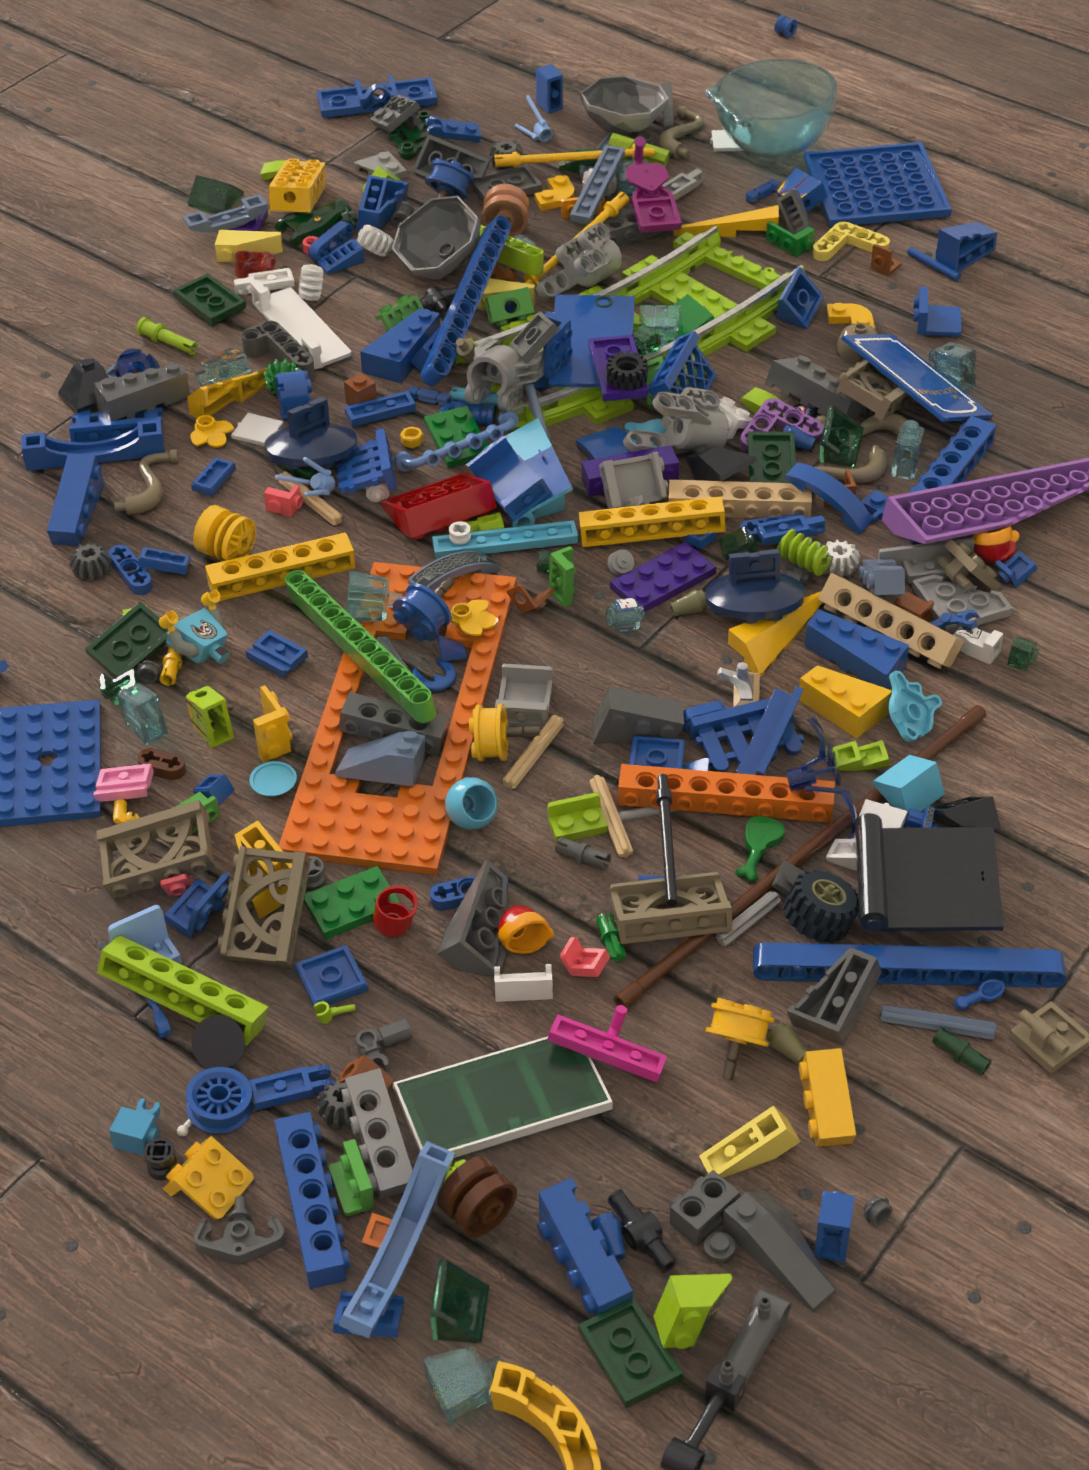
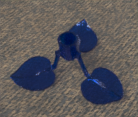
M817 717L809 718L807 721L815 729L820 741L819 755L810 762L800 765V768L786 771L790 791L806 789V792L817 791L841 794L849 807L853 821L849 838L853 839L855 837L857 813L849 790L812 786V784L817 783L816 775L830 771L835 775L837 786H841V775L837 766L835 751L830 742L826 744L824 731ZM823 759L824 763L829 766L815 771L813 767L809 768Z

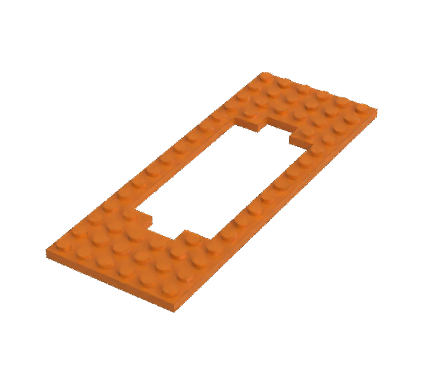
M380 562L373 563L355 620L375 639L379 636H387L389 639L406 641L409 630L393 618V603L396 599L403 598L406 595V589L409 586L408 579L423 567ZM471 572L452 578L455 584L442 597L450 611L457 603L467 604L472 600H486L489 602L486 611L499 619V623L491 629L482 630L481 636L465 634L461 631L459 625L452 622L447 626H441L439 629L440 631H446V638L472 649L433 786L414 784V786L401 785L396 798L358 793L361 780L335 777L333 771L346 732L339 731L340 712L349 692L359 694L365 671L343 652L279 843V847L283 852H305L307 856L318 857L324 862L372 868L378 866L380 869L438 875L452 824L445 810V798L453 784L465 776L471 754V744L474 742V733L469 731V718H473V709H475L477 704L484 706L512 603L507 590L517 585L516 577Z

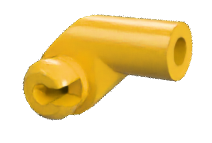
M117 799L114 801V823L121 824L139 818L137 813L132 816V812L127 813V802L125 800Z

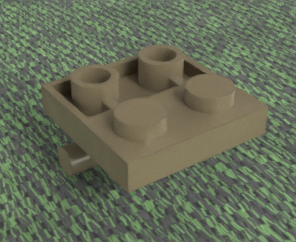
M949 539L944 545L955 558L950 562L945 556H940L937 563L945 570V574L964 590L968 591L973 586L966 578L970 572L994 591H997L1002 585L995 579L998 574L962 541L957 544L952 539Z
M1052 1001L1033 1014L1026 1009L1021 1011L1018 1018L1022 1022L1012 1028L1009 1033V1038L1050 1074L1057 1071L1089 1047V1033Z

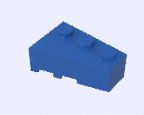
M368 175L359 207L356 230L360 231L364 225H371L381 230L396 212L397 204L402 201L406 202L409 182Z
M980 222L939 229L935 260L960 272L995 250L998 232Z

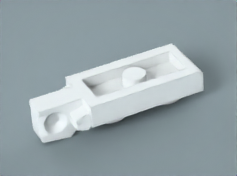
M289 268L248 274L249 277L234 280V289L237 295L252 293L250 283L257 280L269 290H283L288 287H295L294 278Z

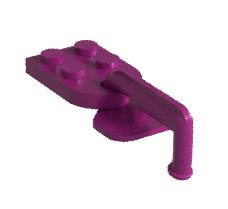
M639 136L634 140V165L628 166L625 172L628 183L638 187L632 195V208L640 233L681 230L682 222L674 196L669 189L662 186L669 177L667 169L659 163H644L643 153L646 139Z

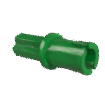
M603 913L596 919L601 932V943L606 946L610 959L614 960L615 963H620L626 957L623 944L620 943L619 932L613 915L607 913L609 920L607 922Z

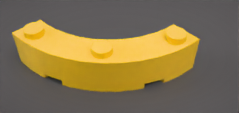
M498 1361L490 1390L493 1409L514 1415L536 1428L554 1447L565 1470H601L593 1435L582 1414L571 1400L554 1385L551 1387L546 1382L537 1378L535 1373L513 1364Z

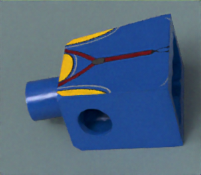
M797 168L794 169L777 192L778 196L781 197L791 190L799 191L806 213L828 197L821 181ZM794 201L788 203V207L794 204Z

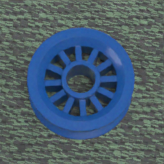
M213 1067L199 1072L190 1080L186 1089V1112L189 1120L198 1129L211 1134H225L239 1129L248 1121L252 1112L251 1084L242 1073L227 1067Z

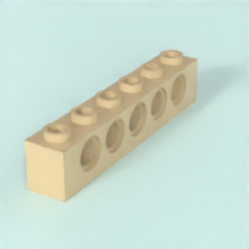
M669 480L668 502L721 496L725 518L759 519L803 514L806 518H811L812 491L806 488L802 492L791 483Z
M833 573L830 574L818 597V600L825 603L823 608L835 614L839 610L845 613L844 619L852 623L858 624L860 621L866 625L865 628L878 633L881 632L888 637L908 644V653L916 657H920L921 654L928 657L927 663L939 669L942 665L951 668L964 643V640ZM851 595V603L845 606L846 597ZM868 606H871L872 612L866 617L865 610ZM892 616L893 623L890 627L886 628V620ZM913 627L914 634L911 638L907 639V630ZM934 638L935 645L931 650H928L927 643L930 639Z

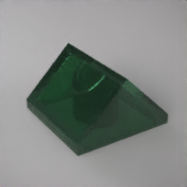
M196 175L188 206L217 214L229 210L244 195V191L232 184Z
M833 404L829 405L820 442V462L854 467L864 428Z
M445 1258L439 1259L430 1314L432 1340L478 1344L482 1342L489 1285Z

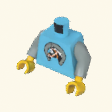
M213 590L210 594L206 592L201 597L202 604L209 607V610L203 608L179 621L177 613L171 610L159 619V625L163 629H168L166 643L173 647L177 654L184 655L195 663L200 664L212 657L217 663L222 664L229 657V652L224 649L228 635L222 622L220 610L215 605L221 597L218 590Z

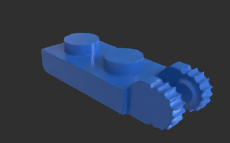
M430 116L425 120L426 126H428V134L435 137L477 143L480 142L482 137L479 124L473 122L440 120L438 116Z
M325 1064L308 1068L305 1066L250 1080L255 1111L313 1097V1095L319 1096V1092H324L325 1084L334 1085V1081L328 1078L332 1073L330 1067Z

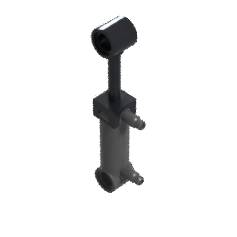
M764 1289L759 1290L751 1305L749 1315L721 1363L715 1364L706 1380L705 1397L710 1399L708 1405L687 1440L674 1437L670 1441L661 1460L660 1467L662 1469L701 1470L706 1453L698 1448L722 1406L733 1412L737 1408L745 1394V1385L776 1331L779 1332L784 1326L791 1310V1302Z

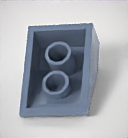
M414 731L398 732L349 748L335 772V777L414 786L425 763V735L417 734Z

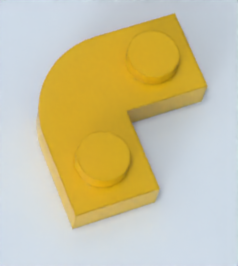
M558 175L547 179L550 190L534 193L536 204L541 211L559 208L561 207L562 199L574 197V187L567 175Z
M849 303L827 304L826 306L828 324L852 325L864 323L875 329L872 313L864 306Z

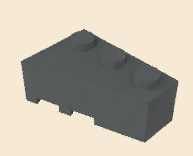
M609 686L592 721L593 744L632 743L633 736L677 739L684 726L683 703Z
M850 948L825 972L826 975L815 986L812 985L806 991V995L795 1006L792 1004L786 1010L792 1025L840 1045H845L881 974L877 957L854 948Z

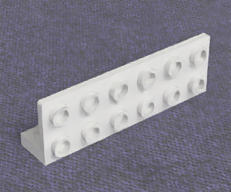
M258 280L250 283L253 305L268 321L278 322L313 356L314 369L322 368L352 355L351 350L291 287L270 294L269 289L264 287Z

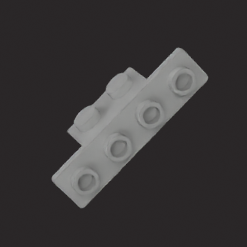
M973 538L953 540L957 544L962 541L972 552L974 551ZM948 541L883 548L878 553V559L892 558L896 562V566H901L905 569V577L908 584L912 583V580L933 574L944 577L943 579H950L945 574V570L937 563V560L940 556H945L951 562L955 556L944 546Z

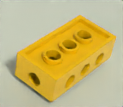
M288 159L285 161L269 185L270 211L311 213L326 187L325 163L314 159L307 162H300L299 159Z

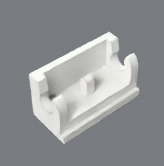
M546 964V972L500 974V966L494 967L496 1002L553 999L551 964Z

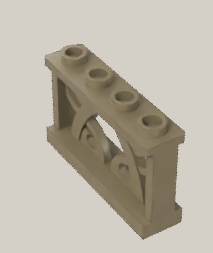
M863 359L861 363L858 362L854 368L850 367L846 373L843 372L836 382L838 387L835 393L840 395L843 392L874 411V417L880 421H883L911 399L908 393L866 359ZM869 382L883 385L884 390L874 389Z
M200 800L96 831L97 840L100 844L103 873L102 883L104 889L112 898L124 897L129 893L139 890L151 889L159 885L163 879L181 874H187V876L201 874L206 870L215 868L208 824L210 822L209 813ZM198 826L199 837L191 836L193 827ZM160 838L165 843L173 844L168 853L158 863L148 862L138 857L147 849L153 839ZM187 843L198 844L200 851L194 853L191 847L186 846ZM119 850L122 856L113 861L112 852ZM128 862L121 868L122 875L115 877L117 868L123 863Z
M240 846L239 854H235L233 859L234 881H230L228 886L229 907H226L223 913L224 934L220 935L218 939V951H220V955L225 960L292 968L311 862L305 852L294 851V853ZM257 860L265 862L269 874L264 876L262 870L256 867L258 870L257 874L249 876L250 864ZM272 862L290 863L292 868L275 871ZM247 883L250 886L245 890V886ZM278 883L279 889L282 886H287V893L279 895L275 884ZM269 887L273 898L285 907L284 911L269 916L264 921L262 927H260L253 919L247 905L256 895ZM240 916L244 921L242 924H239ZM274 921L281 922L280 930L274 931L273 927H271L270 934L267 933L268 928ZM239 933H245L246 935L244 941H242L243 943L249 942L253 935L257 937L255 943L246 950H240L235 945V940ZM262 942L277 949L276 955L258 953L257 950Z
M719 872L676 876L677 902L685 904V906L661 910L655 907L666 904L665 878L611 884V908L618 928L620 943L628 944L732 931V907L730 901L727 900Z

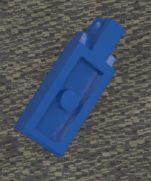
M802 514L759 523L757 525V533L764 546L779 543L783 536L791 529L796 530V535L799 533L804 534V537L824 533L825 520L822 515L804 518Z

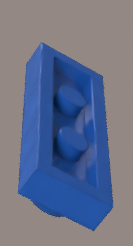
M409 391L345 406L344 410L349 423L354 427L416 411V403Z

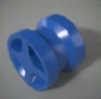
M781 15L778 17L774 29L776 33H783L785 37L791 38L797 30L798 23L793 18L788 19L787 16Z
M482 403L476 404L474 420L477 426L482 424L487 426L495 425L496 405L484 406Z

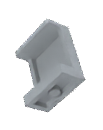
M658 452L617 461L607 460L599 464L608 509L626 507L628 502L626 499L628 497L632 498L642 495V503L663 501L667 498V494H669L668 482L663 479L662 474L664 462L662 457H659Z
M502 664V681L495 708H497L498 704L503 703L505 705L508 726L544 727L548 721L551 703L553 668L550 666Z

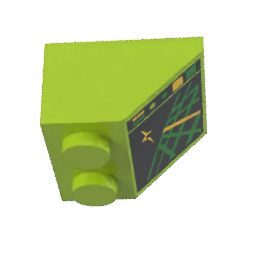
M731 1274L670 1276L653 1316L663 1348L685 1349L694 1347L715 1319L732 1281Z

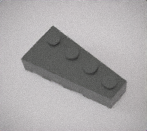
M800 355L795 358L773 360L765 385L770 388L776 385L782 389L781 393L789 397L792 395L801 399L800 404L806 407L819 408L817 413L825 415L828 419L842 426L855 424L863 408L861 403L843 392L840 395L835 393L838 387L836 384L838 378L829 375L823 367L813 364L810 358Z
M171 363L166 365V367L158 369L149 368L144 372L136 374L127 373L118 378H105L100 382L94 383L97 407L107 421H114L123 417L131 419L136 417V412L142 410L149 412L154 410L158 404L166 406L183 400L190 395L188 374L181 364Z

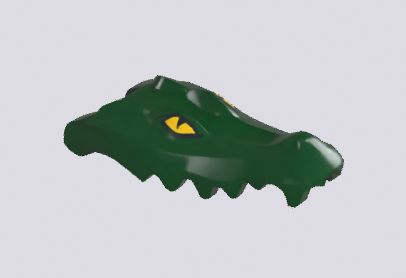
M337 199L327 205L312 209L311 213H289L276 223L275 229L283 233L289 227L294 232L289 241L293 246H298L307 237H320L322 233L327 232V229H331L338 223L339 219L343 218L341 213L346 211L345 208H348L349 212L352 209L347 201Z

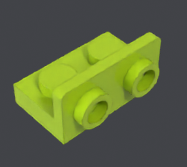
M598 792L557 800L547 804L548 823L556 844L560 843L558 842L560 837L573 841L608 833V824L601 809V797Z

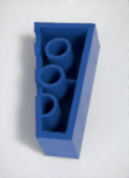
M420 308L361 350L362 373L401 384L415 367L410 360L440 327V313Z
M67 455L47 528L51 543L54 545L78 546L81 545L83 537L86 536L87 527L105 485L102 467L98 465L96 456Z
M819 609L806 626L805 646L827 661H835L840 665L841 670L846 673L852 672L860 677L859 680L890 690L892 687L889 679L890 673L896 670L903 672L906 668L909 645Z
M571 1177L539 1192V1223L537 1224V1229L542 1240H548L552 1246L551 1251L558 1265L563 1264L570 1286L574 1290L578 1289L581 1293L582 1304L586 1312L597 1316L632 1299L633 1290L613 1254L606 1255L608 1248L600 1228L593 1230V1224L589 1216L590 1210L585 1200L578 1202L575 1197L577 1186Z

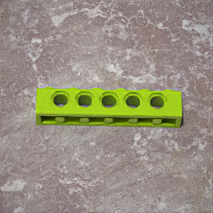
M121 935L117 936L101 951L97 969L98 974L198 1023L213 1015L227 1016L240 1026L244 1035L245 1046L263 1029L268 1006Z

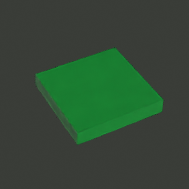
M687 294L655 318L654 321L659 328L676 340L677 337L690 333L715 318L713 314Z

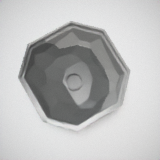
M628 76L599 78L580 93L582 104L588 116L606 132L621 133L625 137H631L633 133L640 132L649 127L667 108L669 103V97L660 85Z
M459 196L432 198L398 225L392 250L414 275L430 279H441L461 266L475 251L480 238V220Z

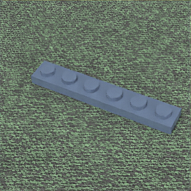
M605 145L570 213L571 222L589 224L593 220L625 156V148Z

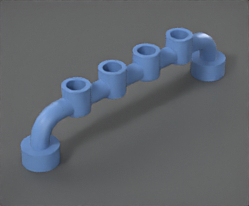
M502 411L498 417L500 424L498 426L492 424L486 428V431L481 433H469L465 439L456 443L449 441L443 448L436 451L426 450L423 456L415 459L408 452L401 451L396 454L394 464L399 470L404 472L426 464L432 467L437 466L443 457L449 455L452 458H457L463 449L470 447L477 450L482 446L483 441L488 439L497 441L503 436V433L517 426L518 416L513 411Z

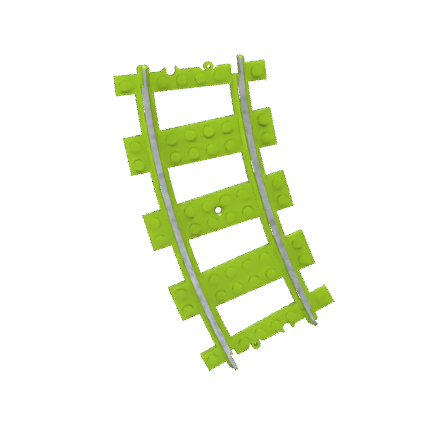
M714 226L706 233L701 232L697 236L688 232L683 233L673 241V248L676 250L663 258L658 259L650 255L623 271L621 281L605 289L597 285L578 295L634 296V305L649 297H653L666 306L671 307L688 294L713 314L715 318L694 330L700 337L696 344L706 357L728 343L747 352L776 334V326L766 320L772 316L774 309L777 311L779 299L795 270L780 276L771 267H767L763 271L760 265L744 259L743 255L733 257V251H727L719 247L721 244L719 227ZM706 263L761 289V291L738 305L689 277L687 274L690 273L692 266L696 269ZM800 265L799 267L805 272V266ZM634 312L633 338L638 355H643V359L646 358L647 362L660 356L666 358L675 341ZM537 313L529 315L525 320H517L500 327L501 332L477 341H473L472 338L468 339L476 346L488 338L496 339L499 341V345H506L512 348L509 345L511 341ZM457 353L454 362H455L456 364H458V363H462V364L467 363V362ZM684 364L685 374H688L687 366ZM694 367L695 376H697L696 367ZM677 377V383L680 387L679 377ZM492 382L491 392H498L502 384ZM556 387L559 391L538 398L546 427L583 413L595 425H598L634 410V402L630 399L603 401L600 388ZM521 400L511 410L517 414L519 421L517 426L510 431L519 429L535 420L530 402L524 403Z

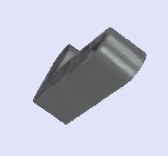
M266 321L241 333L243 352L246 357L255 358L270 353L279 362H283L286 358L287 363L294 361L296 367L307 371L310 381L315 379L313 356L278 322Z

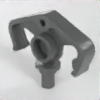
M237 1196L234 1200V1210L229 1213L230 1223L225 1227L223 1238L212 1242L206 1240V1236L212 1230L211 1224L207 1223V1220L201 1218L193 1238L198 1252L241 1264L282 1247L285 1243L284 1228L277 1213H275L268 1222V1229L274 1232L270 1238L256 1236L254 1225L251 1223L252 1214L247 1210V1198Z

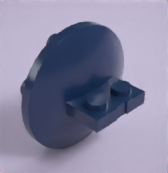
M320 397L308 402L306 405L287 411L288 426L272 433L264 443L265 453L272 463L287 465L288 469H298L301 466H310L303 461V458L307 457L321 467L327 468L332 467L336 461L351 458V454L357 448V436L348 427L330 423L328 399Z
M778 549L763 550L755 553L729 554V574L711 582L705 592L706 603L714 610L715 615L743 619L745 623H756L760 619L781 620L783 615L799 608L805 600L804 585L796 578L780 573V552Z

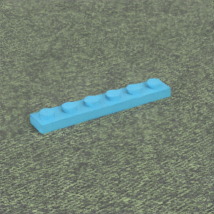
M574 520L470 532V541L462 545L452 543L449 535L432 537L435 559L462 551H476L488 554L578 543V534Z

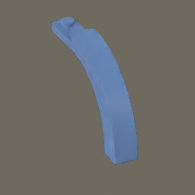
M428 1141L423 1146L386 1235L364 1279L342 1314L339 1326L348 1329L355 1335H361L369 1339L381 1315L383 1316L411 1261L437 1201L440 1188L444 1184L455 1156L454 1152Z

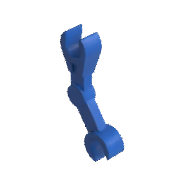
M967 610L958 614L943 613L940 618L934 620L931 624L939 628L958 624L968 629H975L978 625L975 621L969 620L980 617L975 610Z
M146 997L149 1008L153 1011L159 1037L163 1038L171 1035L169 1022L162 1010L159 1009V1004Z

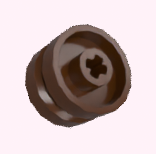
M477 1156L467 1160L450 1174L440 1188L437 1202L438 1206L451 1219H455V1224L470 1238L479 1237L491 1231L507 1216L515 1203L517 1188L503 1174H499V1170L486 1157Z

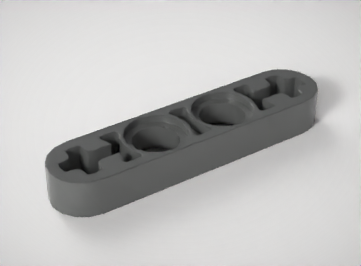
M662 83V89L669 97L667 108L662 112L663 132L673 127L672 83Z

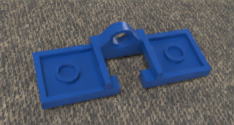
M388 75L389 82L374 84L368 90H366L365 85H360L358 79H354L355 86L316 91L322 118L375 112L386 106L389 100L397 95L414 100L419 106L428 107L437 104V96L431 77L394 81L393 75ZM377 89L383 90V94L378 97L374 96L373 92Z

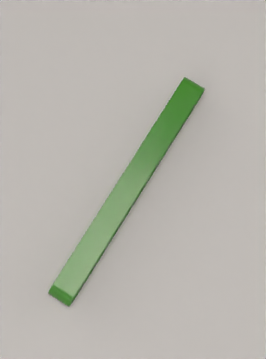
M297 570L286 575L285 583L292 602L415 721L426 723L436 717L437 711L432 693L418 678L305 572Z

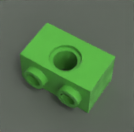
M529 287L483 298L489 324L496 323V327L509 324L508 320L513 318L525 320L529 314L534 313ZM506 302L513 304V313L506 312L504 307Z

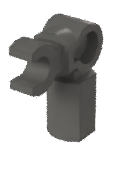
M406 1018L379 1027L378 1031L368 1028L363 1029L356 1036L357 1049L362 1056L366 1054L376 1064H381L386 1072L389 1071V1063L387 1057L381 1054L380 1046L387 1047L412 1038V1033Z

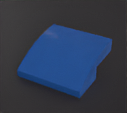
M617 426L576 439L577 448L587 453L588 460L631 453L623 444V439L627 434Z

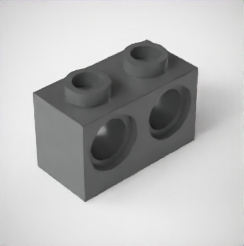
M712 1170L705 1177H699L683 1196L679 1195L672 1201L670 1205V1225L697 1247L708 1235L723 1224L724 1210L740 1198V1191Z

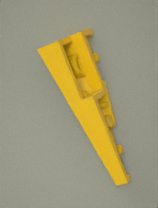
M779 205L682 225L681 230H674L673 236H681L685 232L697 236L701 232L706 233L714 226L719 227L720 237H736V230L767 231V223L770 221L778 225Z
M267 369L197 389L187 396L190 415L195 418L202 415L212 416L234 400L239 403L244 402L266 387L264 372Z
M822 591L805 597L803 604L799 608L783 615L781 620L760 619L756 623H743L729 629L728 645L744 657V663H747L749 670L753 673H760V677H762L765 669L776 661L778 654L782 650H786L804 629L805 623L809 618H812L816 610L822 604H825L818 600Z

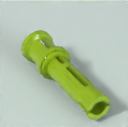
M142 317L137 323L136 333L140 336H148L155 343L162 341L189 355H194L197 352L190 348L191 346L198 349L197 342L166 330V327L161 323L155 324L147 317Z

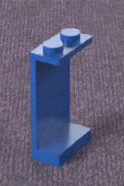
M504 435L466 464L475 477L491 481L496 502L514 522L552 493L543 478L538 473L535 474L514 451Z

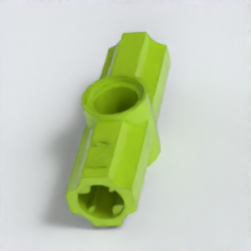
M612 133L608 145L632 149L635 139ZM646 143L644 148H654L656 153L653 156H643V160L648 163H659L666 167L670 157V150Z

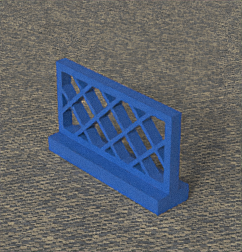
M696 331L677 337L648 387L651 396L657 395L659 392H668L669 390L675 394L682 393L687 387L686 379L689 380V387L697 388L696 382H698L699 389L709 390L717 374L696 344L700 338ZM684 364L687 366L688 374H685ZM694 367H696L697 376H695ZM703 369H704V371L706 372V374L708 375L707 378H704ZM677 377H679L680 387L677 384Z

